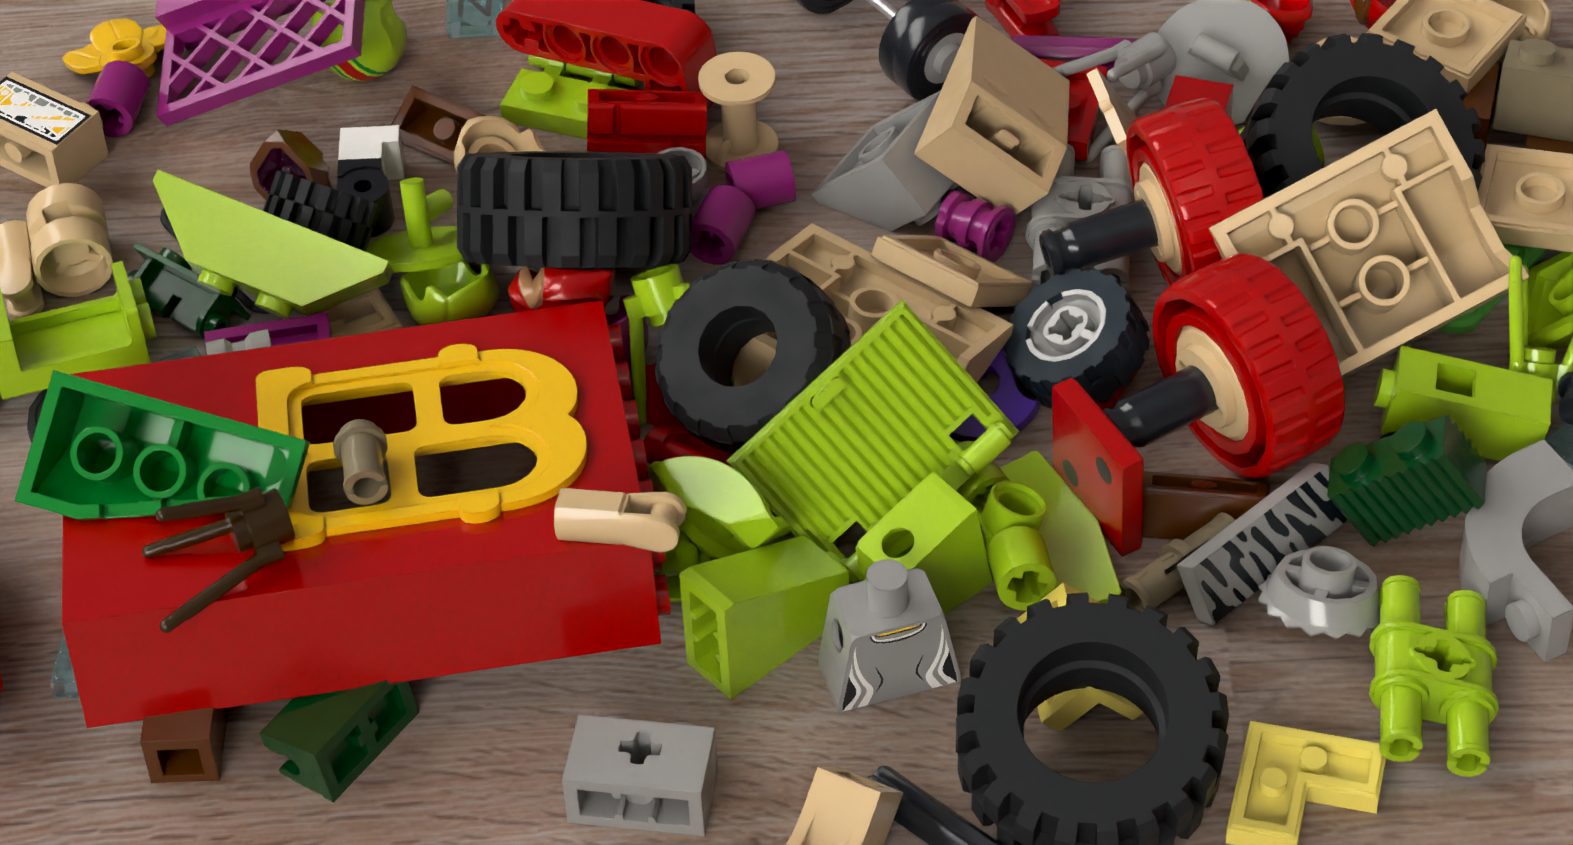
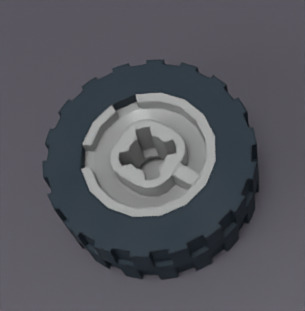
M1080 268L1070 270V273L1056 274L1048 278L1049 281L1040 286L1037 285L1030 290V294L1023 301L1020 300L1013 309L1015 312L1012 318L1007 320L1013 324L1012 335L1003 346L1007 354L1005 359L1029 394L1034 399L1037 398L1047 408L1051 409L1052 386L1071 377L1075 381L1077 380L1096 403L1101 400L1105 402L1115 396L1113 393L1121 387L1125 388L1133 380L1131 377L1137 369L1140 370L1145 361L1143 356L1145 350H1149L1150 339L1147 336V331H1150L1148 322L1124 285L1122 286L1113 275L1109 274L1107 276L1101 270L1092 268L1091 271H1082Z

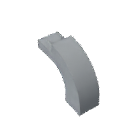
M1541 440L1507 456L1486 473L1485 503L1479 510L1473 507L1466 514L1459 558V580L1461 590H1472L1480 593L1485 598L1486 626L1506 618L1507 624L1514 636L1522 642H1527L1544 662H1547L1567 653L1573 622V605L1532 561L1527 550L1536 543L1573 527V470L1545 440Z

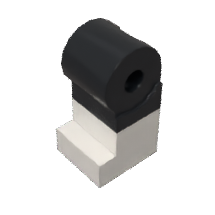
M399 125L340 128L337 190L381 206L370 238L377 237L387 232L394 222L388 180L404 179L405 159Z

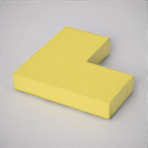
M1250 721L1229 815L1225 843L1232 845H1298L1307 801L1377 814L1387 759L1380 754L1379 743Z

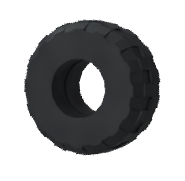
M762 259L742 262L737 260L720 265V268L706 275L703 274L691 283L690 287L681 297L675 300L666 314L668 316L661 332H659L655 348L657 351L655 374L657 385L660 387L664 397V403L671 414L692 435L713 448L727 453H735L851 347L850 330L846 320L834 305L833 300L816 283L789 266L785 267L771 260ZM766 332H776V354L768 370L756 381L741 387H734L731 379L733 363L740 349L756 336Z

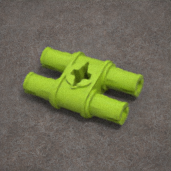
M1405 575L1390 576L1384 580L1382 588L1380 587L1379 590L1380 624L1371 633L1369 648L1374 656V678L1370 683L1369 695L1372 702L1380 710V754L1389 760L1397 762L1412 761L1417 758L1420 750L1423 748V719L1445 724L1447 727V768L1459 776H1479L1487 770V765L1491 761L1489 724L1497 716L1499 701L1496 694L1493 693V670L1497 664V653L1495 647L1486 639L1485 598L1480 593L1472 590H1459L1451 593L1447 597V602L1444 603L1445 629L1421 624L1420 583L1416 579Z

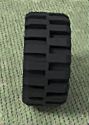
M1362 33L1357 41L1352 43L1350 35L1340 34L1327 37L1321 47L1315 43L1307 45L1297 51L1291 62L1283 63L1245 119L1247 125L1240 136L1254 166L1265 199L1324 168L1316 154L1312 140V123L1314 121L1334 116L1351 117L1367 122L1387 135L1437 109L1474 176L1478 192L1483 178L1478 169L1485 162V143L1482 139H1474L1475 134L1482 127L1477 111L1474 108H1465L1462 101L1468 94L1459 81L1455 79L1449 82L1440 73L1445 66L1431 55L1426 61L1414 55V45L1399 39L1396 40L1393 46L1383 44L1382 35Z
M522 151L465 154L457 166V249L467 262H477V264L486 265L495 264L498 266L633 268L680 264L685 261L692 250V167L685 156L657 153Z
M1088 592L1067 594L1065 606L1053 608L1048 599L1027 606V620L1020 624L1015 617H1008L994 629L993 646L988 643L980 644L970 660L969 677L962 679L957 697L956 753L958 754V775L962 790L972 794L971 810L982 826H990L993 823L997 825L998 842L1002 845H1174L1176 836L1181 839L1190 838L1201 825L1204 808L1212 806L1219 788L1229 737L1226 733L1229 709L1227 696L1218 691L1221 676L1212 659L1208 657L1197 660L1199 641L1185 627H1179L1174 633L1166 628L1168 614L1151 605L1146 606L1143 614L1129 609V597L1109 593L1107 604L1089 603ZM1093 687L1120 695L1142 710L1158 734V745L1154 756L1144 766L1125 777L1106 782L1078 781L1052 771L1036 758L1024 740L1025 721L1035 708L1054 695L1073 689Z

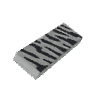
M1311 462L1177 564L1199 622L1212 625L1217 623L1259 590L1258 586L1267 580V576L1273 573L1285 556L1316 546L1347 522V518L1327 497L1330 471L1328 465Z

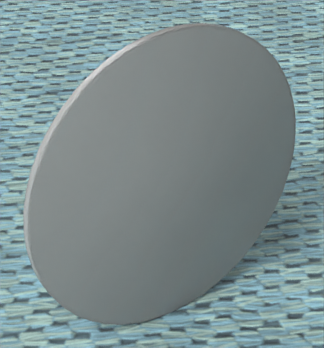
M1196 0L1176 11L1158 32L1172 46L1176 56V67L1171 74L1160 80L1162 92L1157 96L1165 106L1175 75L1233 84L1231 119L1235 126L1246 123L1247 115L1273 75L1284 62H1289L1288 45L1281 27L1266 10L1248 0Z

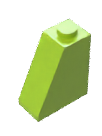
M805 535L688 567L679 573L687 663L732 700L823 635L830 594L837 588L849 585L850 574L846 565L835 553L823 551Z

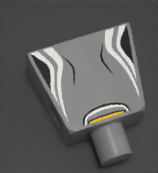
M891 559L879 560L868 568L866 581L839 587L830 594L818 655V665L838 714L961 682V674L946 619L924 570L918 568L907 570L898 561Z

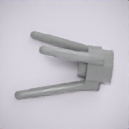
M1151 32L1132 43L1124 39L1109 49L1058 65L1052 69L1067 77L1115 60L1114 68L1107 72V78L1112 81L1119 79L1125 87L1138 89V93L1127 104L1132 112L1136 114L1148 100L1162 92L1160 80L1174 71L1176 56L1172 46L1163 36ZM1109 125L1094 140L1090 147L1088 159L1085 162H1092L1114 139Z

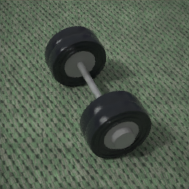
M853 0L795 1L810 12L827 14L840 9ZM866 0L891 20L883 33L879 45V63L885 75L907 94L919 101L940 91L971 19L978 15L959 0H910L899 11L885 0Z

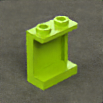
M123 261L111 263L117 288L114 295L9 320L0 288V393L2 400L48 389L53 370L66 374H75L151 363L145 341L156 339L157 335L140 277L128 280Z

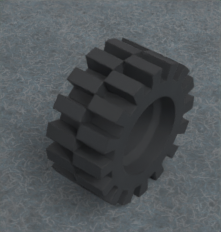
M276 171L263 211L366 252L381 206L343 191Z

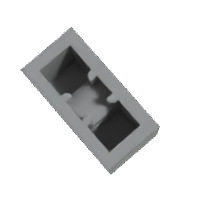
M578 714L562 777L567 822L705 836L718 775L715 727L696 726L687 722L665 723L634 720L615 715L602 717Z

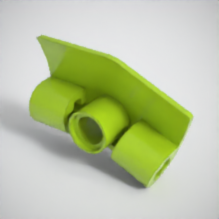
M964 441L957 443V445L965 451L974 441ZM1031 451L1023 457L1001 467H998L992 461L978 475L973 474L956 490L977 508L988 562L1000 600L1007 607L1027 611V606L1039 602L1063 582L1082 593L1088 592L1089 597L1100 603H1108L1109 593L1120 596L1121 588L1098 520L1040 452Z

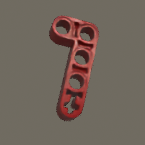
M512 0L496 18V28L499 35L506 44L516 51L644 81L646 90L701 91L698 81L699 72L707 61L717 56L712 32L705 21L698 15L687 10L642 0ZM706 97L708 111L715 102Z

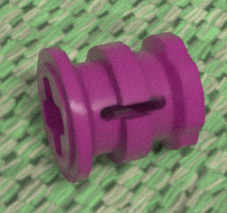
M952 191L945 198L939 209L935 222V234L951 242L957 240V245L971 252L977 251L978 256L995 262L1004 254L1012 239L1016 224L1015 213L1012 208L1005 205L998 206L992 210L994 206L990 202L980 198L972 200L970 194L966 192Z

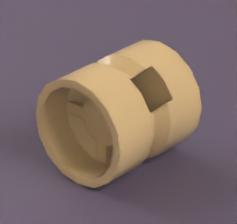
M72 183L51 185L38 192L29 202L26 212L36 281L44 290L57 296L77 297L88 295L100 289L110 279L112 273L111 263H113L102 199L94 190L81 184Z

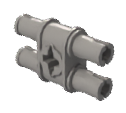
M1067 143V149L1049 194L1030 205L1032 208L1031 221L1027 224L1025 237L1028 245L1033 250L1032 282L1034 286H1040L1049 281L1048 278L1052 277L1047 269L1040 248L1039 236L1042 231L1047 229L1055 231L1066 223L1135 201L1127 156L1118 145L1107 146L1101 151L1098 178L1074 176L1075 150L1073 146ZM1133 254L1096 265L1094 269L1101 270L1107 276L1109 274L1113 275L1128 290L1131 256Z

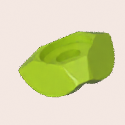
M684 456L667 459L650 465L648 468L656 492L673 493L684 501L687 508L686 517L678 527L707 556L719 559L780 542L791 530L784 516L774 517L772 515L769 503L746 476L722 462L705 457Z

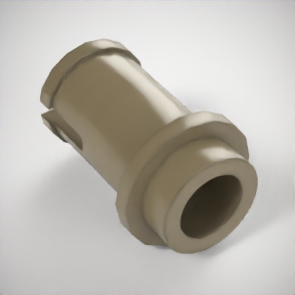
M352 420L343 425L335 436L333 442L334 455L343 465L344 491H347L346 497L356 504H373L380 501L388 491V481L386 480L383 458L388 450L387 437L382 429L369 420Z

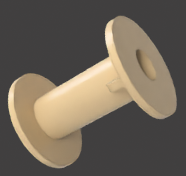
M738 51L720 54L707 61L699 72V88L709 100L721 104L722 122L711 128L706 134L707 161L714 167L725 171V162L778 151L779 141L776 132L767 124L757 120L756 102L767 97L775 86V70L771 63L757 54Z

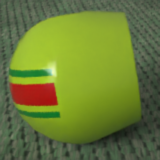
M336 0L326 3V5L331 7ZM365 0L361 56L329 67L330 71L344 79L365 82L378 79L396 67L404 54L407 29L405 22L394 11L392 0ZM318 11L311 17L312 28L323 16ZM341 24L336 27L320 48L342 40L343 26Z

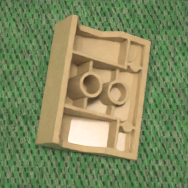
M1437 109L1209 228L1222 259L1240 253L1259 256L1278 267L1300 289L1326 330L1339 363L1342 379L1400 349L1401 345L1407 346L1509 292V259L1513 255L1505 249L1481 206L1474 176ZM1522 265V279L1524 282L1529 278V275Z
M813 223L767 256L766 260H771L785 267L789 266L811 279L833 300L836 308L844 316L850 330L851 346L899 301L904 300L974 381L978 383L1012 335V323L980 307H969L870 257L871 253ZM766 332L756 336L740 349L733 363L734 387H741L754 382L768 370L776 354V332Z

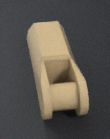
M20 220L6 221L0 224V288L3 298L6 299L9 314L13 319L41 313L45 303L42 287L36 281L33 270L27 222Z
M561 488L554 509V530L558 540L615 545L624 544L655 552H667L674 549L678 544L680 536L678 526L685 520L687 508L680 497L669 492L626 494L623 492Z

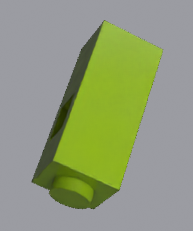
M1401 345L1393 369L1382 368L1379 373L1373 405L1383 407L1380 434L1384 435L1388 432L1397 431L1403 425L1412 421L1426 423L1450 414L1452 423H1457L1459 431L1464 432L1466 440H1471L1473 448L1477 447L1480 456L1484 455V458L1501 461L1507 456L1545 439L1551 424L1553 380Z

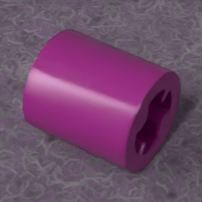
M116 60L108 62L102 68L85 103L99 111L105 136L120 137L131 131L151 87L149 78L138 66L127 61Z
M785 150L725 162L727 185L743 191L752 200L755 210L796 201L795 179L790 159Z
M716 185L709 189L692 219L691 253L696 258L713 265H722L731 261L755 217V206L743 191L728 185Z

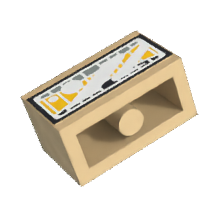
M10 72L0 81V166L47 188L51 185L62 183L76 184L109 155L102 119L99 111L95 110L92 106L84 102L75 101L51 90L43 83H36L14 72Z

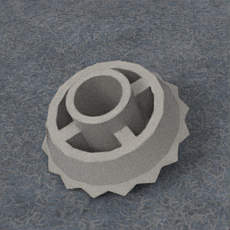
M1317 546L1289 554L1281 560L1273 573L1267 576V580L1258 586L1262 592L1258 601L1267 606L1269 617L1281 618L1287 629L1301 628L1310 637L1323 633L1335 640L1346 634L1361 637L1366 629L1374 630L1380 624V588L1377 576L1369 566L1340 548Z

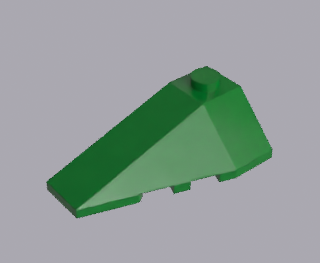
M53 370L15 501L79 520L156 516V512L161 508L234 496L260 487L262 492L276 488L286 508H291L310 442Z

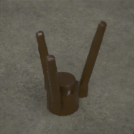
M260 487L234 496L184 503L161 508L156 512V518L160 522L226 514H224V520L145 545L142 548V555L145 558H152L168 552L171 553L230 534L239 553L250 549L254 553V555L163 619L159 624L162 632H171L262 567L285 559L281 545L295 540V532L285 503L276 488L262 492Z

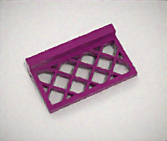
M157 0L155 18L166 28V38L156 117L166 126L361 56L365 0H336L331 7L324 4L326 0ZM316 11L323 14L321 19L304 38L298 35L299 31ZM291 13L282 25L276 22L278 17ZM341 24L343 26L342 40L320 48L336 27ZM268 29L275 32L256 56L249 52ZM244 30L234 43L228 40L231 34ZM290 42L297 45L284 62L271 66ZM184 47L187 50L196 48L186 60L183 59ZM220 47L226 49L227 51L208 73L201 70ZM242 60L249 63L235 80L223 84L225 79ZM193 78L199 79L200 82L187 97L179 100V95Z

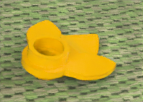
M127 18L107 20L92 29L90 33L91 44L84 48L67 52L62 59L68 69L79 74L101 72L108 62L116 60L127 61L138 66L150 78L155 73L154 62L157 58V53L165 47L166 28L160 24L142 29L136 21Z

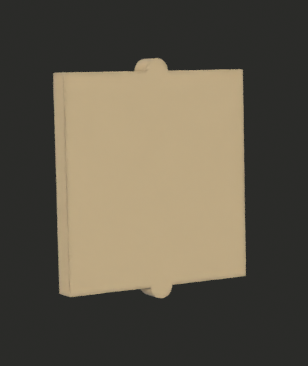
M1095 68L1087 73L1088 79L1116 144L1127 156V131L1130 124L1138 118L1101 72Z

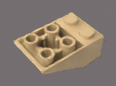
M975 16L971 19L914 155L977 198L992 203L993 209L1005 205L1012 208L1015 215L1049 194L1067 149L1070 81L981 18Z

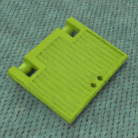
M901 300L737 450L727 462L758 488L769 503L771 511L776 516H784L791 527L790 532L795 537L805 535L823 551L835 553L844 562L849 571L850 585L864 580L857 552L846 558L833 542L857 521L868 532L932 472H935L954 490H957L973 474L978 475L1011 444L1010 440L1017 435L1019 430L904 300ZM970 415H973L986 431L963 451L949 435Z

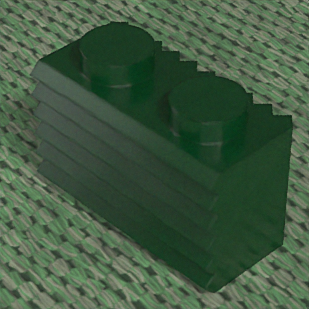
M1450 414L1426 423L1412 421L1403 425L1391 436L1367 445L1363 443L1350 444L1342 449L1337 456L1332 457L1330 460L1327 497L1367 543L1375 547L1380 540L1386 543L1391 536L1397 539L1403 532L1409 535L1414 528L1421 530L1425 524L1433 526L1437 520L1444 522L1449 516L1456 518L1460 512L1467 514L1473 507L1479 510L1485 503L1487 464L1484 455L1480 456L1477 447L1473 448L1471 440H1466L1464 432L1459 431L1457 423H1452Z

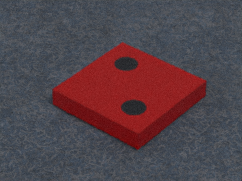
M1071 377L1053 385V469L1096 517L1103 535L1119 555L1123 557L1140 549L1142 543L1144 458L1077 380L1075 381Z

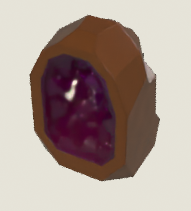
M275 131L263 142L250 162V177L254 189L265 200L267 199L276 171L331 187L329 181L330 167L324 162L323 153L303 133L298 131Z

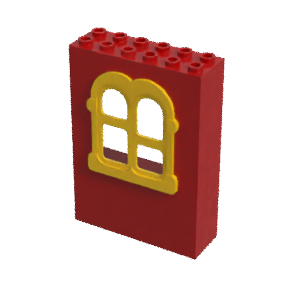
M603 300L69 374L310 442L292 507L287 508L295 532V540L281 545L285 559L262 567L198 614L168 633L162 632L159 628V624L163 619L254 555L251 549L239 553L230 534L152 558H145L142 555V548L145 545L164 540L167 537L224 520V514L226 513L160 522L156 516L79 520L63 515L62 627L87 728L140 721L144 717L214 707L215 710L350 690L388 680V683L391 684L661 644L659 616L670 615L671 607L666 575H654V573L662 572V563L666 562L665 552H655L624 544L615 545L558 540L554 530V509L561 488L623 492L626 494L654 492L651 479L645 480L649 478L643 439H639L638 413L635 399L632 398L628 363L625 361L620 324H607ZM365 419L373 422L378 428L382 429L387 437L388 450L383 461L388 463L391 490L389 500L378 505L329 512H315L311 510L308 493V472L343 467L342 463L334 455L333 442L335 436L343 425L352 420ZM508 443H520L534 451L537 457L536 466L530 474L513 484L434 497L423 496L418 491L415 457Z

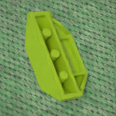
M157 169L153 178V183L183 255L192 269L200 273L197 282L218 293L232 296L234 289L238 288L258 296L254 304L255 306L276 316L288 319L292 310L306 316L316 314L388 284L394 271L388 260Z

